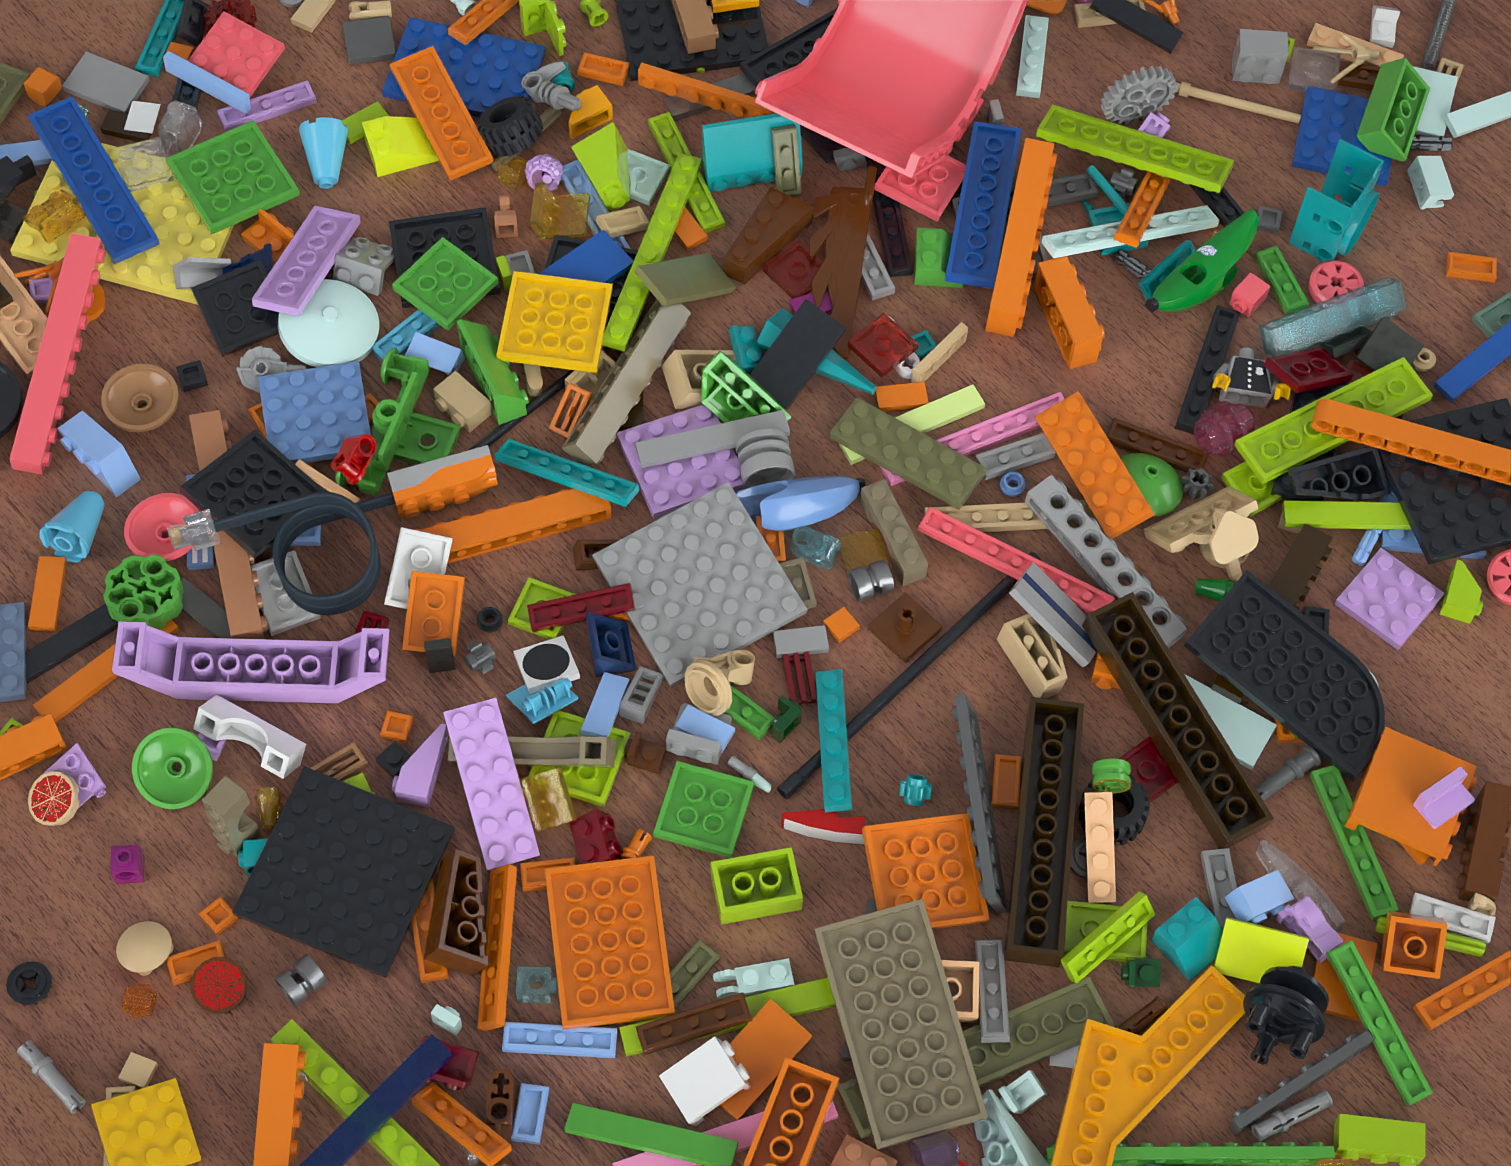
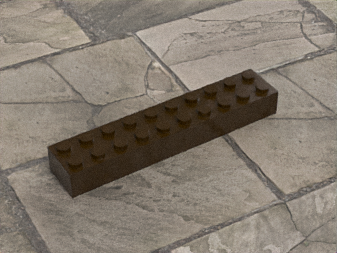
M1131 592L1089 613L1082 627L1219 849L1229 848L1265 829L1274 817L1135 594Z
M1037 697L1030 698L1023 751L1004 953L1005 961L1059 967L1060 960L1063 958L1084 703Z

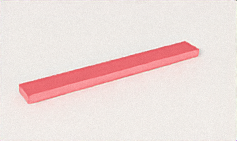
M929 507L918 526V531L1017 580L1026 568L1034 562L1086 614L1116 600V597L932 507Z

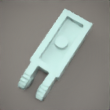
M789 958L734 968V970L728 969L713 974L714 982L736 980L737 986L718 989L716 994L719 999L742 992L745 997L794 986Z

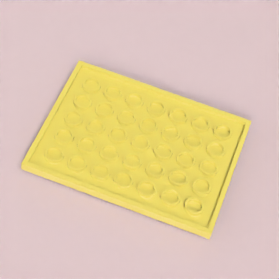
M101 143L158 237L160 244L115 265L106 251L104 263H99V279L197 304L191 290L176 289L173 265L188 257L221 258L234 225L211 235L167 166L165 159ZM53 160L10 250L12 256L46 265L53 263L55 260L58 262L65 257L71 233L98 238Z

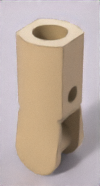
M354 1L349 4V10L351 11L349 19L351 21L387 16L392 18L391 1Z
M522 363L528 395L535 398L542 392L543 386L540 366Z

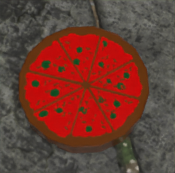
M213 957L202 962L195 969L191 978V994L194 1001L203 1010L213 1014H225L235 1009L243 1002L247 993V978L243 969L235 961L225 957Z

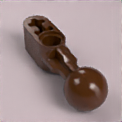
M497 1069L490 1074L488 1079L486 1125L508 1141L512 1136L517 1085L513 1075L508 1070ZM502 1078H505L507 1083H509V1085H504L503 1087L505 1098L500 1097L501 1092L496 1083H501ZM499 1106H505L508 1109L507 1115L503 1119L493 1118V1112ZM506 1155L493 1166H514L510 1157ZM480 1161L478 1166L487 1165L484 1162Z

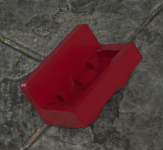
M594 809L569 822L580 864L622 859V848L614 832L615 822L608 813Z
M424 1036L416 1064L412 1066L411 1072L418 1074L417 1078L422 1081L434 1082L435 1079L445 1082L444 1086L449 1089L461 1090V1087L466 1088L471 1084L479 1051Z

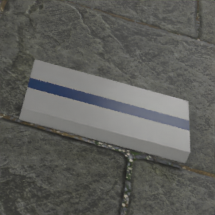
M1033 562L1026 568L1009 594L1081 667H1085L1097 652L1082 627L1087 615Z

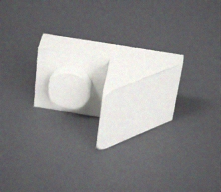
M1373 5L1370 43L1393 48L1396 23L1400 14L1397 8Z

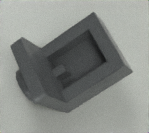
M848 147L833 151L839 171L853 170L856 167L867 165L865 155Z

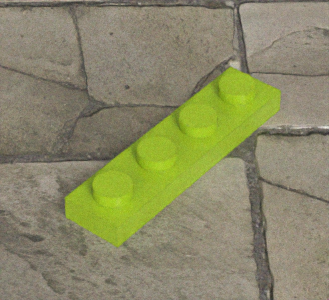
M1140 891L1060 960L1072 982L1077 984L1155 916L1146 894Z

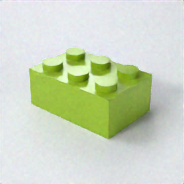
M792 847L711 862L710 875L721 925L802 910L803 895Z

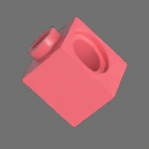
M1250 272L1233 291L1229 305L1249 318L1266 300L1270 285Z

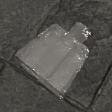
M173 101L168 104L167 112L158 127L161 152L163 154L172 156L192 147L204 126L195 107L179 101Z

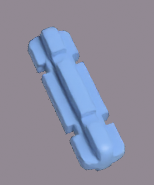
M1367 529L1352 557L1353 563L1359 566L1365 565L1383 529Z

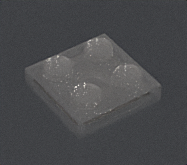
M161 137L113 148L120 175L130 192L174 181L172 170L166 162L167 155Z

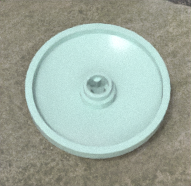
M323 279L300 316L279 312L278 331L284 346L294 357L307 365L317 368L355 361L360 362L366 358L378 338L379 317L375 306L362 291L345 282Z

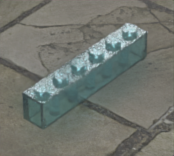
M1386 277L1260 325L1259 330L1265 354L1275 357L1290 354L1296 350H1307L1312 347V344L1328 342L1333 339V336L1338 334L1352 333L1359 326L1373 325L1376 323V320L1382 317L1390 318L1396 316L1399 311L1406 309L1402 284L1400 280Z

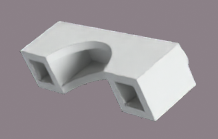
M215 695L199 707L193 728L214 741L232 739L251 745L261 755V767L282 779L301 765L306 747L304 742L218 695Z

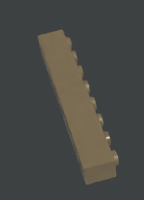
M657 298L630 339L626 351L621 353L562 446V449L577 463L590 466L597 465L603 460L605 456L604 451L616 439V432L619 427L628 420L629 411L640 401L641 397L639 395L651 383V376L654 371L663 364L664 355L675 345L676 336L687 325L686 320L691 312L681 303L663 307Z

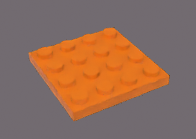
M968 813L869 825L862 828L877 911L923 899L932 929L983 923L990 920L986 899L982 898L980 894L979 882H982L975 863V856L977 855L971 837L972 830Z

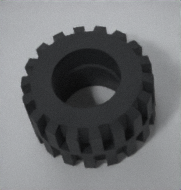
M511 96L496 102L486 109L477 121V130L490 153L500 157L511 156L530 147L539 139L538 137L544 129V125L531 100L524 96Z
M1130 775V789L1112 794L1113 800L1121 802L1129 813L1124 817H1113L1114 846L1116 842H1119L1120 845H1125L1128 839L1130 841L1136 839L1137 834H1140L1149 815V794L1147 791L1143 792L1144 785L1141 782L1135 783L1136 778ZM1093 778L1088 783V786L1085 787L1078 809L1080 810L1078 815L1079 821H1083L1081 826L1084 831L1086 830L1085 792H1098L1093 788Z

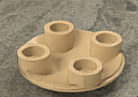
M144 921L134 924L125 930L118 940L116 954L120 964L125 969L146 976L165 962L174 947L171 936L164 926L156 922Z

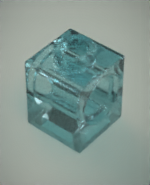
M517 967V1003H551V994H557V977H552L551 967ZM534 981H542L544 986L540 989H533L530 987V984Z

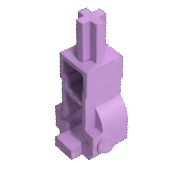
M1305 896L1292 906L1288 904L1276 917L1279 924L1283 923L1291 933L1295 932L1297 935L1309 938L1307 948L1319 963L1326 959L1329 961L1326 953L1341 946L1344 942L1327 923L1322 912L1309 896Z

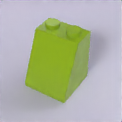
M612 122L571 146L609 213L623 207L626 202L630 201L628 149L615 124Z

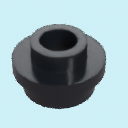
M485 607L477 615V625L484 632H495L503 624L501 612L494 607ZM490 618L495 620L493 623L485 622L487 619Z

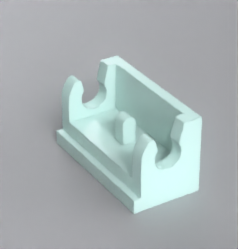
M1417 156L1407 172L1420 209L1443 207V201L1438 200L1452 199L1454 193L1441 156Z

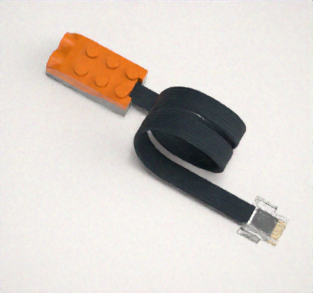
M486 445L389 472L387 475L392 493L357 503L340 494L316 492L217 520H212L210 509L183 516L185 523L167 527V531L175 550L193 545L195 551L221 544L218 533L220 531L295 511L281 524L274 539L273 560L284 590L297 606L313 614L335 615L350 611L365 602L374 591L379 579L381 567L380 553L371 523L365 512L396 504L400 518H413L426 510L438 511L451 503L463 504L468 502L470 498L484 493L488 488L497 486V475L489 447ZM343 518H349L356 522L370 540V558L364 574L354 585L334 594L313 595L299 590L287 579L285 575L286 555L289 547L300 534L315 526Z

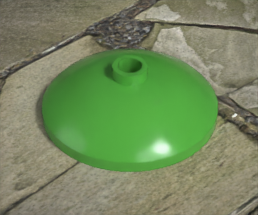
M1132 453L1120 457L1151 507L1154 516H1162L1176 509L1183 496V484L1180 476L1172 466L1164 460L1149 454Z
M163 728L149 734L137 747L132 761V775L137 789L150 803L165 809H180L195 803L206 793L213 776V761L205 743L194 733L182 728ZM176 762L181 763V771L175 769L174 765Z

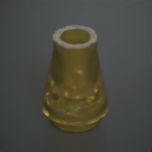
M265 787L257 789V795L254 797L261 821V828L273 829L278 820L282 797L279 794L278 788Z

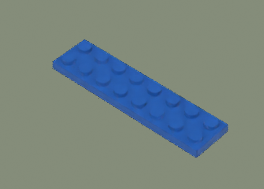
M73 96L28 115L31 125L98 238L101 239L102 245L114 265L160 244L158 237Z
M974 121L945 281L994 289L1022 128Z

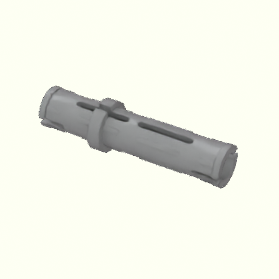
M32 1040L25 1042L27 1047L22 1044L17 1053L32 1068L34 1076L40 1077L72 1114L78 1112L76 1107L81 1109L86 1104V1100L78 1094L53 1066V1060L50 1057H45Z
M1323 1089L1321 1092L1281 1112L1277 1110L1271 1114V1117L1251 1126L1253 1136L1257 1141L1262 1142L1279 1132L1285 1133L1292 1125L1328 1107H1332L1333 1100L1330 1094Z

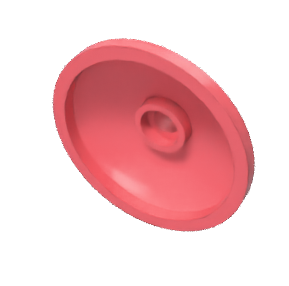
M176 493L153 495L141 501L128 515L124 526L125 541L135 555L147 557L154 554L165 558L166 562L186 554L196 544L199 537L188 541H183V539L173 541L171 536L165 537L170 535V531L202 524V517L199 509L183 495Z

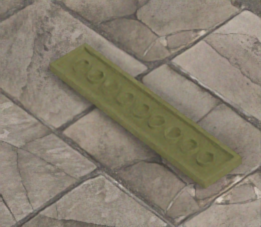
M1087 977L1077 984L1073 983L1009 1011V1042L981 1043L980 1024L962 1032L980 1088L1079 1045L1087 1019L1112 1027L1115 1024L1091 978ZM857 1078L838 1085L837 1092L859 1139L862 1140L873 1135Z

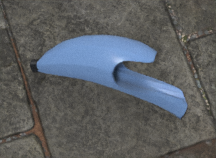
M817 476L766 483L742 489L735 493L753 522H756V516H761L763 528L774 531H787L820 522L841 512L856 499L859 492H861V488L866 485L863 478Z

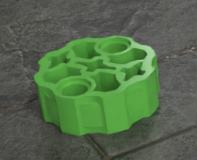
M152 554L147 557H140L138 555L123 559L118 567L110 570L104 580L106 584L105 593L103 594L104 601L111 618L117 622H146L148 626L161 630L165 628L170 620L177 618L182 611L184 589L176 568L168 565L165 558Z

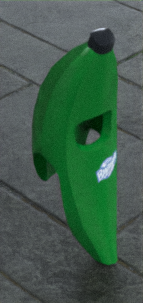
M1249 209L1203 243L1178 265L1154 290L1151 298L1145 303L1146 308L1151 312L1160 310L1162 312L1179 313L1193 309L1224 290L1238 272V267L1234 266V264L1243 256L1256 235L1260 219L1256 210Z

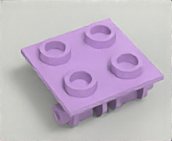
M78 743L43 773L51 771L62 772L72 777L79 787V807L92 796L100 798L106 794L104 782Z

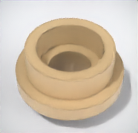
M1422 348L1412 366L1419 372H1426L1434 367L1436 356L1431 350Z

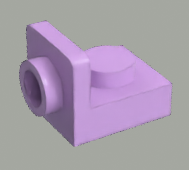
M1151 112L1138 131L1163 138L1171 129V126L1168 124L1170 120L1159 112L1157 115Z

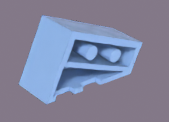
M84 411L79 412L58 428L63 437L60 439V442L68 452L72 450L76 458L82 464L84 463L116 498L141 480L123 445Z

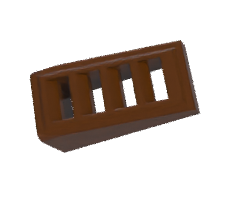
M577 540L573 547L575 569H599L593 559L594 551L599 552L619 540Z

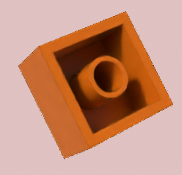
M1387 910L1379 964L1382 970L1440 979L1448 926L1443 918Z

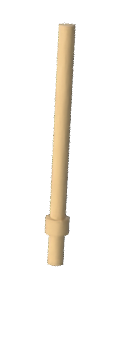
M1177 83V93L1182 97L1192 96L1299 124L1301 119L1300 114L1192 87L1190 83Z

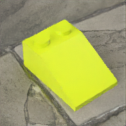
M384 116L362 122L364 140L377 177L439 161L417 118Z

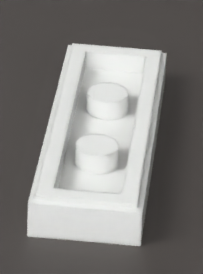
M1416 892L1413 895L1409 914L1443 918L1448 924L1447 932L1482 940L1486 945L1491 941L1496 917Z

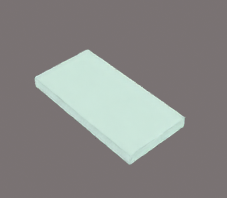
M1185 675L1239 763L1252 770L1277 725Z

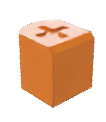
M38 67L23 83L27 96L38 105L44 107L62 89L59 76L42 67Z

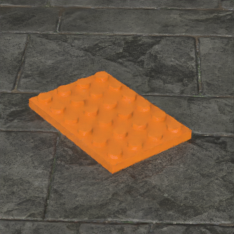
M654 856L545 868L563 1030L662 1018L675 1014Z

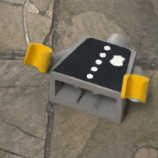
M1242 348L1239 351V356H1232L1229 363L1223 364L1213 375L1214 382L1212 388H1221L1219 401L1266 408L1273 395L1275 400H1279L1280 397L1289 400L1291 388L1284 383H1278L1273 373L1264 366L1265 360L1254 359V350L1251 348Z

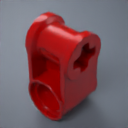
M361 434L345 438L337 456L332 461L331 468L335 472L342 473L346 477V481L351 485L356 484L363 478L366 468L376 452V441L373 436Z

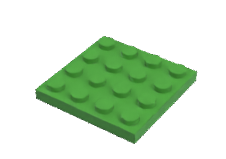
M254 120L166 158L167 166L211 235L257 215L261 209L266 211L300 195L298 187Z

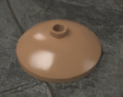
M135 364L117 371L106 382L101 395L102 408L108 420L116 427L130 432H145L163 425L174 414L179 402V391L173 377L164 369L151 364Z

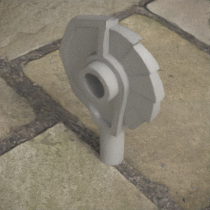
M258 346L252 350L249 349L243 357L241 356L240 368L236 367L243 386L260 393L258 377L304 370L306 365H291L281 362V357L273 349Z

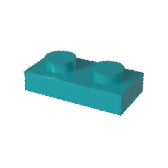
M732 325L728 332L736 363L747 373H752L763 358L757 343L758 339L754 326Z

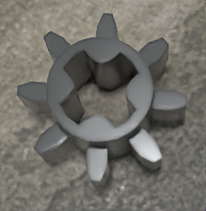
M1125 168L1121 170V173L1115 171L1110 181V185L1122 199H1125L1126 195L1132 197L1138 185V179L1133 178L1135 172Z
M1190 468L1187 476H1183L1181 480L1182 484L1185 485L1183 494L1187 493L1191 500L1200 497L1204 499L1207 492L1212 491L1213 484L1209 483L1212 475L1203 471V468L1196 470Z
M475 640L466 646L468 651H466L467 654L463 658L473 673L478 670L485 674L494 668L492 664L493 660L496 659V655L487 642L481 644Z

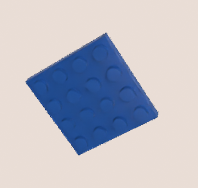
M1307 86L1291 167L1327 174L1339 139H1342L1384 160L1376 185L1386 186L1392 158L1368 151L1357 137L1369 99ZM1346 165L1344 171L1351 174L1352 168Z

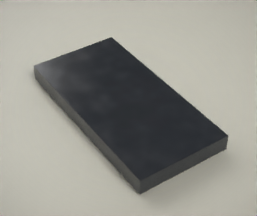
M805 299L750 376L767 390L782 407L788 410L847 328Z

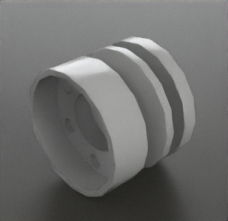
M772 428L759 429L747 433L736 442V453L738 454V462L741 465L740 473L745 489L766 483L795 479V467L790 456L791 448L789 447V439L785 432Z

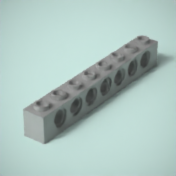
M1051 474L1028 491L1025 503L1102 591L1116 597V600L1131 592L1135 594L1136 598L1144 599L1147 605L1141 606L1168 649L1183 638L1187 630L1184 620L1169 609L1166 599L1155 593L1151 588L1149 580L1143 575L1140 576L1134 569V564L1130 558L1123 556L1118 551L1115 541L1104 535L1098 522L1094 518H1089L1084 512L1082 504L1068 494L1067 488L1062 481L1056 480ZM1051 503H1059L1063 508L1056 509ZM1067 522H1076L1079 527L1073 528ZM1090 540L1094 542L1096 546L1089 547L1085 544L1084 541ZM1101 560H1109L1113 566H1105ZM1118 579H1125L1130 585H1121ZM1152 618H1160L1164 624L1157 625L1153 622Z

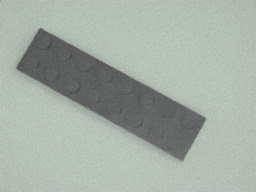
M965 694L956 695V706H952V712L955 722H959L960 730L956 731L958 745L963 748V755H960V764L962 770L966 771L967 780H964L963 784L967 796H970L971 805L967 806L969 819L974 821L975 830L971 831L973 845L978 847L979 856H975V863L978 872L982 873L983 879L982 882H979L980 894L982 898H986L988 906H992L997 914L1008 913L978 715Z

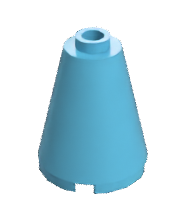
M325 117L316 118V123L309 124V120L304 121L300 124L299 133L313 182L323 189L332 188L333 185L338 183L348 135V125L343 126V121L339 119Z
M85 491L43 525L40 530V539L46 548L50 545L55 550V556L65 557L68 562L77 563L82 558L85 559L89 554L105 507L102 497L96 492Z

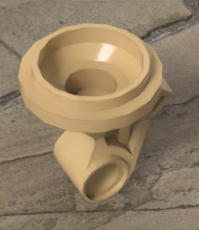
M733 650L721 655L718 654L712 658L694 657L693 663L687 667L684 675L685 689L692 703L699 710L711 716H719L727 711L732 703V690L729 682L737 685H746L752 681L755 662L754 654L747 650Z

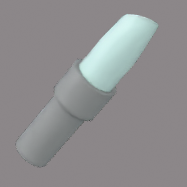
M735 756L730 758L728 765L739 772L744 779L755 782L754 785L767 793L770 792L771 784L760 776L751 766L748 767Z

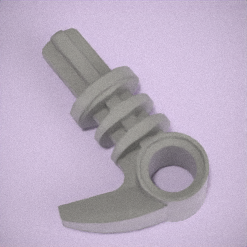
M563 62L548 64L537 71L527 73L523 77L522 86L535 103L544 102L557 110L566 108L571 111H578L581 108V100L570 95L567 87L550 82L554 76L566 68Z

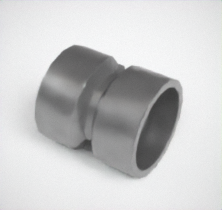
M884 559L868 564L867 569L861 566L848 571L849 584L858 602L873 598L874 593L880 596L894 591L893 577Z
M307 954L293 964L294 969H286L274 978L280 990L295 1007L309 998L308 992H317L328 983L323 972ZM300 979L302 982L297 984V980Z

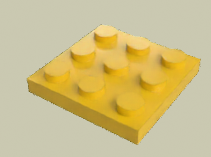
M176 1078L91 1104L109 1166H186L201 1161L199 1149Z

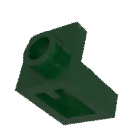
M783 695L778 699V710L782 713L772 722V738L778 743H781L801 723L802 717L800 706L794 700H788Z
M1126 957V964L1121 965V980L1125 981V985L1128 988H1134L1135 986L1160 987V958Z

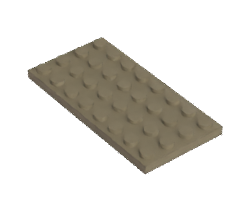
M923 899L815 928L816 938L877 1150L988 1119Z

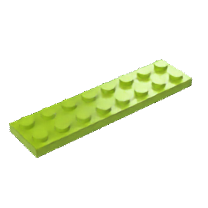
M1053 104L1037 128L1036 137L1043 138L1048 142H1056L1071 149L1082 150L1094 156L1111 159L1116 163H1124L1139 170L1153 172L1162 177H1169L1179 180L1184 184L1195 185L1207 191L1220 193L1234 164V160Z
M1403 357L1318 400L1330 399L1396 418L1430 401L1433 394ZM1318 400L1235 441L1234 446L1262 484L1288 472V469L1298 467L1350 441L1313 429L1312 420Z

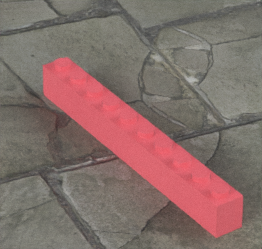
M75 233L70 234L9 459L14 470L43 475L45 467L50 466L52 452H49L51 443L55 444L58 436L56 424L58 420L61 421L63 418V398H67L70 391L68 379L70 375L75 373V353H79L82 346L80 334L82 330L87 328V308H91L94 301L92 289L94 285L97 286L99 283V263L103 264L105 260L106 249L102 247L100 238Z

